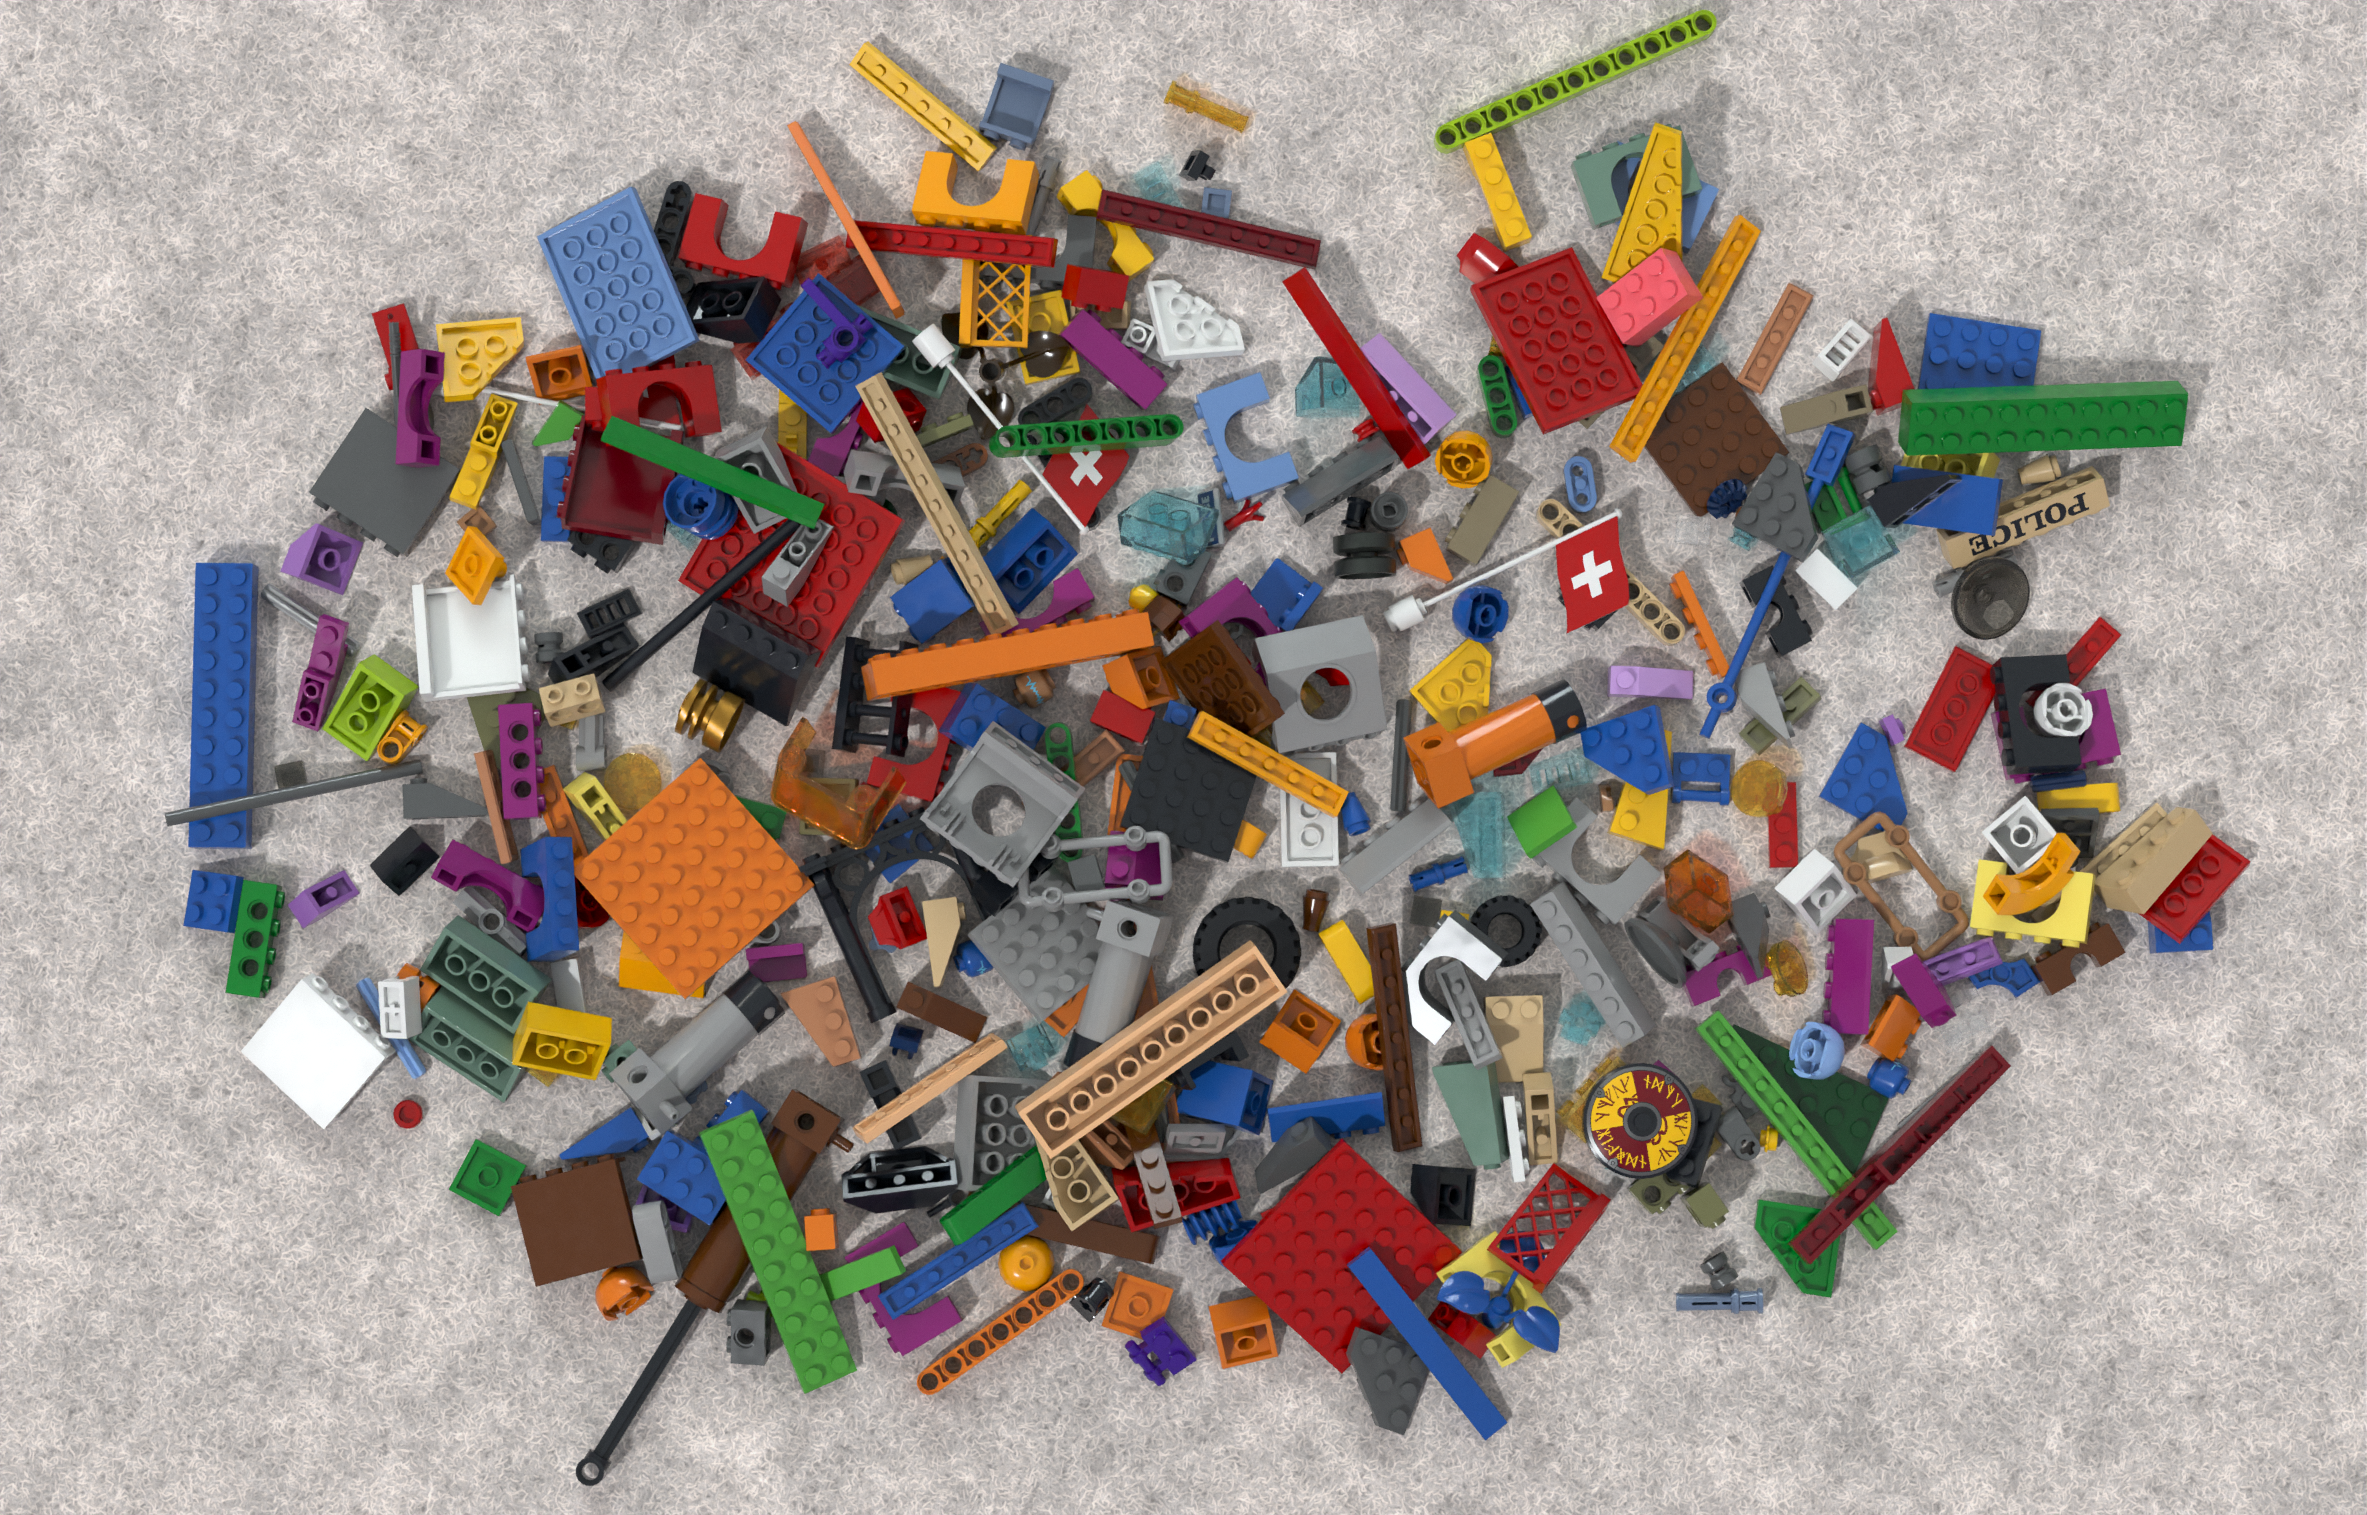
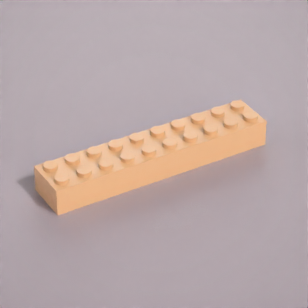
M1249 940L1015 1105V1108L1050 1159H1052L1286 994L1287 990L1255 944Z

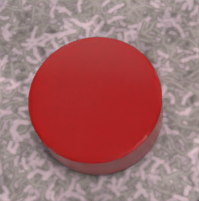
M413 1100L401 1101L394 1109V1120L402 1128H414L423 1119L422 1107Z

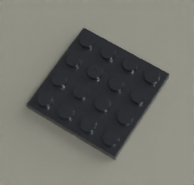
M1156 718L1119 827L1128 829L1132 826H1140L1146 832L1162 831L1167 834L1172 845L1228 863L1257 775L1188 738L1190 729Z

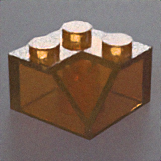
M1688 849L1664 867L1668 907L1674 914L1684 917L1693 926L1699 927L1709 934L1734 915L1729 879L1726 873Z

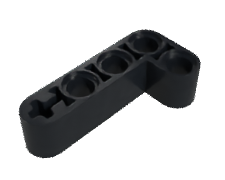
M675 181L666 189L654 233L659 245L668 243L671 246L669 253L664 256L675 283L679 278L689 279V286L685 290H679L681 297L685 299L693 294L696 283L688 271L674 267V262L692 208L694 196L687 183ZM681 190H683L686 198L681 197L678 203V207L682 212L675 209L677 200L674 196V193L679 194ZM671 216L679 218V223L675 228L668 229L664 226L667 218Z

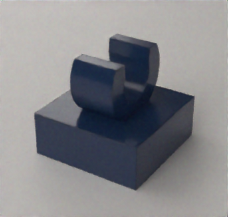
M896 1023L889 1046L893 1047L892 1054L896 1056L899 1049L908 1051L907 1059L911 1060L914 1053H917L924 1030Z

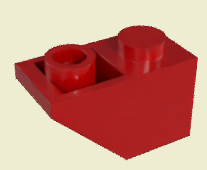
M1441 1301L1428 1318L1429 1321L1479 1359L1488 1350L1486 1344L1497 1336L1468 1313L1460 1311L1446 1302Z

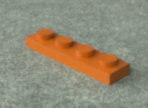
M1683 570L1671 577L1670 589L1675 599L1680 598L1685 607L1681 609L1686 623L1688 625L1693 624L1697 634L1693 635L1699 650L1704 649L1709 658L1705 662L1712 676L1717 675L1720 680L1725 677L1729 665Z
M555 765L544 768L545 781L540 783L541 795L545 794L546 811L542 812L551 837H572L575 867L589 855L567 795L563 791L564 787Z

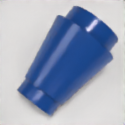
M1355 792L1348 793L1341 807L1344 830L1348 831L1349 836H1356L1371 829L1369 825L1371 820L1358 797H1356Z

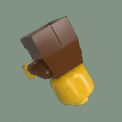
M1147 584L1134 587L1130 591L1129 606L1132 609H1139V613L1148 612L1153 637L1159 632L1170 642L1178 634V631L1183 628L1179 623L1185 617L1181 610L1182 606L1170 597H1161Z

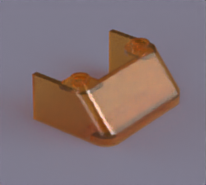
M802 717L779 753L770 791L771 800L779 809L852 849H862L871 841L905 786L906 780L898 768L893 766L879 790L869 785H859L852 790L846 799L802 775L801 773L807 764L805 751L816 735V731L809 721Z

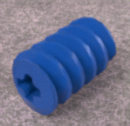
M1236 1200L1217 1207L1208 1208L1207 1211H1199L1197 1215L1194 1213L1186 1215V1219L1182 1217V1222L1190 1242L1193 1245H1197V1235L1204 1241H1207L1208 1231L1217 1237L1219 1236V1227H1221L1227 1233L1229 1232L1230 1222L1236 1229L1240 1228L1242 1215Z

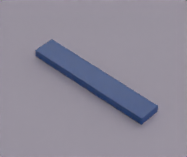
M1024 1202L985 1226L964 1243L946 1251L878 1295L892 1320H894L1037 1228L1038 1224Z

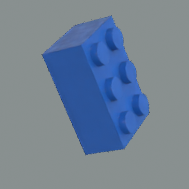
M966 683L940 727L939 732L971 752L981 735L994 721L1034 750L1046 727L978 683Z
M673 1129L667 1130L636 1180L710 1226L722 1210L726 1200L706 1150Z

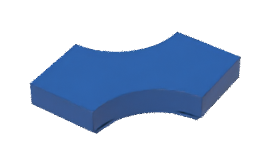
M2025 958L2012 963L2002 962L2003 964L1968 977L1975 989L1987 985H1998L2010 991L2015 998L2040 983Z

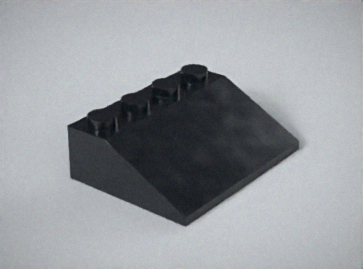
M724 598L713 601L702 625L692 673L718 686V688L725 692H730L745 699V703L784 726H789L822 651L733 600Z

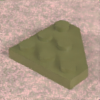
M527 687L526 691L467 697L484 751L493 750L496 766L500 770L498 705L533 703L536 705V709L541 710L542 723L546 717L540 694ZM526 726L516 728L514 736L517 741H522L528 736ZM521 754L517 757L516 766L518 769L526 754Z

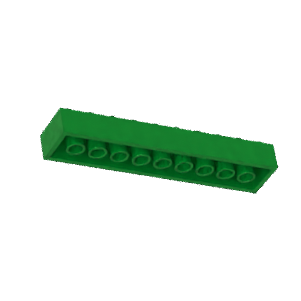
M2179 381L1903 390L1898 443L1907 456L2182 446L2188 392Z

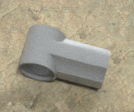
M597 714L579 719V745L576 747L577 771L607 769V760H604V757H607V748L604 745V715Z

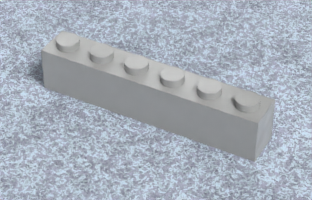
M1564 881L1542 893L1530 903L1531 907L1622 1048L1645 1036L1656 1025Z

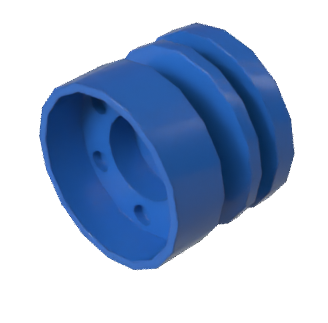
M677 475L669 483L664 493L663 507L665 515L670 522L701 539L714 540L724 536L737 519L738 505L732 495L685 475Z

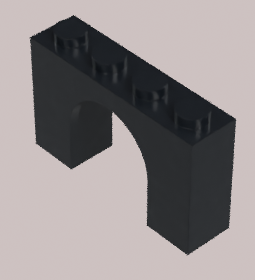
M2066 654L1999 658L1990 669V679L1992 684H1995L1994 708L1999 712L2000 722L1998 723L1997 730L1999 738L2003 741L2004 749L2001 753V760L2003 766H2006L2007 775L2074 771L2082 764L2078 736L2056 738L2038 736L2024 725L2019 713V703L2024 693L2046 690L2057 683L2070 682Z

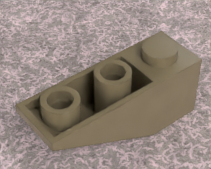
M1867 384L1786 405L1780 407L1785 433L1789 435L1824 427L1827 424L1833 425L1868 417L1873 412Z

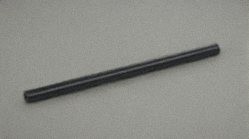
M790 519L785 521L603 679V685L609 691L614 690L712 605L713 601L719 599L795 533L801 524Z

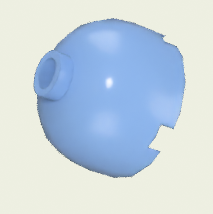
M1818 1022L1805 1023L1807 1026L1795 1032L1790 1044L1789 1057L1790 1060L1795 1059L1796 1067L1793 1068V1071L1802 1078H1828L1834 1075L1841 1067L1845 1054L1844 1041L1840 1034L1831 1026Z

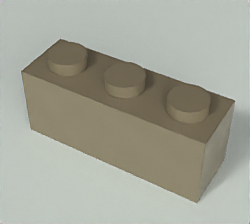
M1492 475L1489 476L1487 481L1479 482L1473 492L1478 495L1474 503L1471 505L1467 502L1459 515L1463 519L1458 529L1452 527L1445 539V542L1449 544L1446 551L1473 567L1478 563L1519 494L1518 490Z

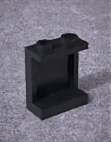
M1232 1031L1166 1077L1165 1080L1171 1087L1174 1086L1176 1089L1193 1090L1196 1088V1085L1190 1076L1192 1070L1217 1055H1220L1222 1060L1240 1062L1247 1058L1249 1054L1237 1032Z

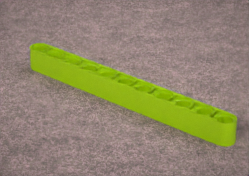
M1699 10L1445 123L1436 131L1434 137L1435 148L1444 154L1455 152L1463 148L1465 142L1489 133L1493 135L1704 41L1712 35L1717 23L1716 17L1709 10ZM1700 19L1705 20L1710 28L1706 31H1701L1696 27L1695 22ZM1672 31H1679L1683 34L1684 40L1682 42H1675L1671 39L1670 33ZM1653 42L1658 46L1659 51L1654 54L1648 53L1645 50L1644 44ZM1629 54L1633 58V63L1630 65L1622 64L1619 60V55ZM1603 65L1606 67L1608 74L1602 77L1594 73L1593 67ZM1572 76L1580 78L1582 86L1578 88L1571 87L1568 84V78ZM1552 88L1555 90L1557 97L1547 99L1543 96L1542 90ZM1520 99H1526L1530 102L1531 108L1526 111L1520 110L1516 102ZM1496 110L1502 111L1506 119L1503 122H1496L1491 118V113ZM1468 122H1476L1480 126V131L1475 134L1469 133L1465 125ZM1444 133H1449L1454 137L1455 142L1451 145H1445L1440 141L1439 137Z

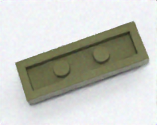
M1802 677L1781 694L1787 711L1782 712L1784 721L1790 720L1793 726L1822 699L1821 695ZM1756 718L1739 732V736L1759 756L1778 739Z

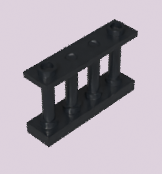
M846 637L832 749L856 753L858 744L886 746L885 754L905 758V750L909 743L907 735L913 693L893 696L891 707L864 705L862 701L865 685L861 667L866 665L868 659L873 658L875 655L890 653L892 658L896 657V654L901 653L903 650L919 648V645L900 641L899 650L869 648L870 641ZM860 717L890 718L888 735L859 733Z

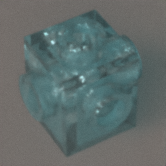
M1578 1001L1577 1005L1570 1004L1568 1009L1563 1008L1558 1019V1024L1562 1025L1558 1037L1586 1047L1590 1036L1595 1038L1600 1028L1601 1022L1597 1021L1599 1014L1593 1012V1006ZM1578 1017L1583 1020V1026L1581 1028L1577 1027L1575 1024V1021Z
M1042 1023L1005 1041L1020 1072L1030 1067L1033 1071H1036L1048 1065L1047 1059L1057 1054Z

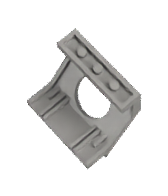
M1363 615L1254 638L1252 648L1253 659L1255 663L1260 662L1266 687L1272 696L1279 701L1280 707L1285 713L1272 723L1271 749L1285 757H1291L1299 752L1308 750L1314 752L1335 744L1342 746L1350 741L1362 738L1369 740L1380 735L1381 731L1387 730L1376 650ZM1321 668H1335L1343 672L1350 683L1351 689L1347 706L1337 716L1329 719H1317L1308 715L1300 699L1301 688L1306 678Z
M992 721L966 759L921 816L920 820L926 823L930 830L938 832L948 839L953 847L961 849L971 856L975 863L993 872L1001 882L1014 887L1085 791V788ZM1004 785L1013 789L1021 797L1025 807V817L1017 831L1010 835L999 837L989 835L978 827L973 818L972 804L978 792L985 787Z

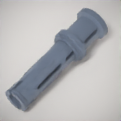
M1733 1288V1290H1730V1293H1676V1311L1731 1310V1313L1739 1314L1740 1311H1757L1759 1314H1763L1762 1288H1757L1756 1291H1739L1738 1288Z

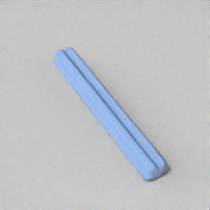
M364 978L356 984V987L380 1025L379 992L370 978ZM388 1038L413 1079H417L426 1073L424 1065L408 1039Z

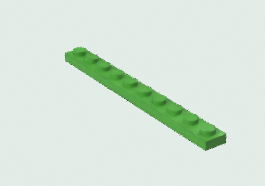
M1714 1011L1694 1029L1831 1197L1852 1174L1720 1011ZM1874 1201L1852 1222L1873 1250H1877L1898 1232Z

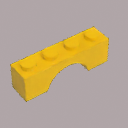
M1489 133L1465 142L1463 151L1472 174L1478 181L1484 194L1493 227L1503 252L1530 243L1532 235L1492 134Z
M1086 170L1062 186L1056 197L1070 215L1096 217L1103 186L1095 175H1091ZM1097 219L1108 229L1112 237L1113 250L1106 264L1113 272L1129 275L1128 282H1130L1150 268L1155 260L1153 258V251L1147 243L1141 242L1136 235L1137 232L1134 227Z

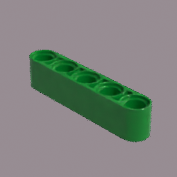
M1063 722L1053 723L1045 732L1047 761L1054 765V760L1057 756L1066 757L1069 760V768L1063 772L1077 782L1071 729ZM1056 727L1064 729L1066 739L1063 743H1056L1051 739L1052 729ZM1078 799L1068 812L1075 817V825L1071 828H1065L1060 823L1055 830V835L1060 840L1083 838ZM1078 849V853L1075 856H1068L1062 851L1059 857L1066 862L1077 860L1082 856L1084 849Z
M1037 1145L1020 1156L939 1220L955 1246L970 1239L1047 1179Z

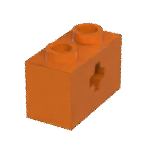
M830 1208L813 1209L811 1210V1215L804 1216L806 1251L839 1248L837 1213L830 1214Z

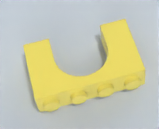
M1979 859L1970 927L1977 930L1976 935L1993 937L1994 932L2005 933V938L2012 940H2022V936L2034 937L2033 942L2051 944V939L2061 940L2062 946L2079 948L2080 943L2087 944L2096 879L2094 874L2072 871L2074 876L2062 889L2060 904L2056 912L2042 922L2026 923L2016 919L2013 915H1997L1983 898V894L1996 874L2009 875L2010 866L2008 863Z
M1494 1231L1483 1237L1438 1271L1436 1274L1444 1284L1451 1275L1457 1272L1469 1271L1479 1275L1481 1278L1492 1279L1505 1288L1514 1269L1487 1250L1498 1235L1497 1232ZM1518 1274L1508 1292L1512 1300L1513 1312L1519 1309L1526 1312L1531 1306H1540L1549 1310L1556 1317L1555 1312L1547 1305L1540 1293L1532 1288L1533 1283ZM1515 1318L1511 1320L1505 1330L1486 1344L1502 1368L1517 1361L1535 1346L1516 1332L1513 1326Z

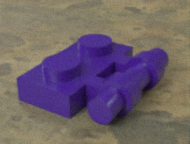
M1164 1316L1140 1331L1141 1337L1144 1340L1142 1343L1137 1345L1134 1340H1130L1125 1344L1130 1359L1135 1364H1139L1144 1369L1143 1374L1147 1379L1154 1381L1157 1386H1161L1166 1382V1378L1162 1374V1371L1168 1368L1174 1376L1197 1360L1195 1353ZM1152 1351L1158 1357L1153 1362L1147 1357Z

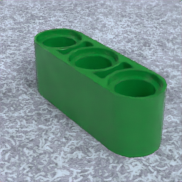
M1487 355L1478 364L1477 378L1491 431L1496 437L1507 438L1514 433L1517 427V416L1503 363L1498 357ZM1487 363L1494 364L1497 368V374L1494 376L1485 375L1482 366ZM1494 390L1502 392L1504 401L1500 404L1493 403L1489 398L1490 392ZM1504 417L1510 420L1511 429L1507 431L1500 430L1496 425V421L1499 418Z

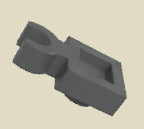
M1726 1075L1722 1076L1723 1083L1735 1090L1729 1098L1745 1120L1760 1110L1737 1081L1731 1082Z

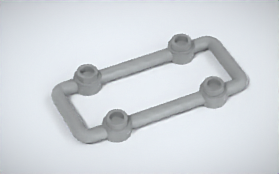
M1140 826L1129 827L1124 834L1060 840L1057 835L1052 834L1039 852L1047 859H1054L1062 851L1122 845H1126L1132 851H1140L1146 847L1147 843L1159 842L1161 884L1149 885L1142 879H1136L1130 882L1128 887L1063 893L1057 887H1049L1044 890L1042 895L1030 896L1028 867L1018 880L1019 899L1027 907L1044 906L1049 912H1058L1065 904L1128 898L1134 904H1144L1151 896L1165 895L1172 888L1170 839L1162 831L1146 832Z

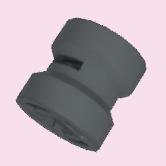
M562 632L534 634L535 644L538 645V652L535 654L536 663H552L553 658L564 653L560 647V644L563 642Z
M1724 1251L1700 1265L1703 1273L1709 1275L1711 1279L1710 1284L1714 1290L1724 1287L1739 1276L1736 1270L1727 1263L1728 1258Z

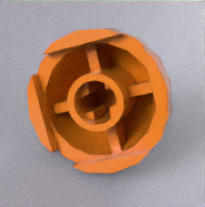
M1377 1013L1363 1014L1348 1027L1345 1036V1048L1348 1056L1356 1065L1378 1071L1383 1070Z
M614 1266L603 1272V1278L596 1287L595 1301L603 1317L607 1321H614L618 1319L616 1314L626 1310L625 1314L627 1316L645 1304L651 1297L649 1290L654 1291V1287L640 1270L634 1267L617 1268Z

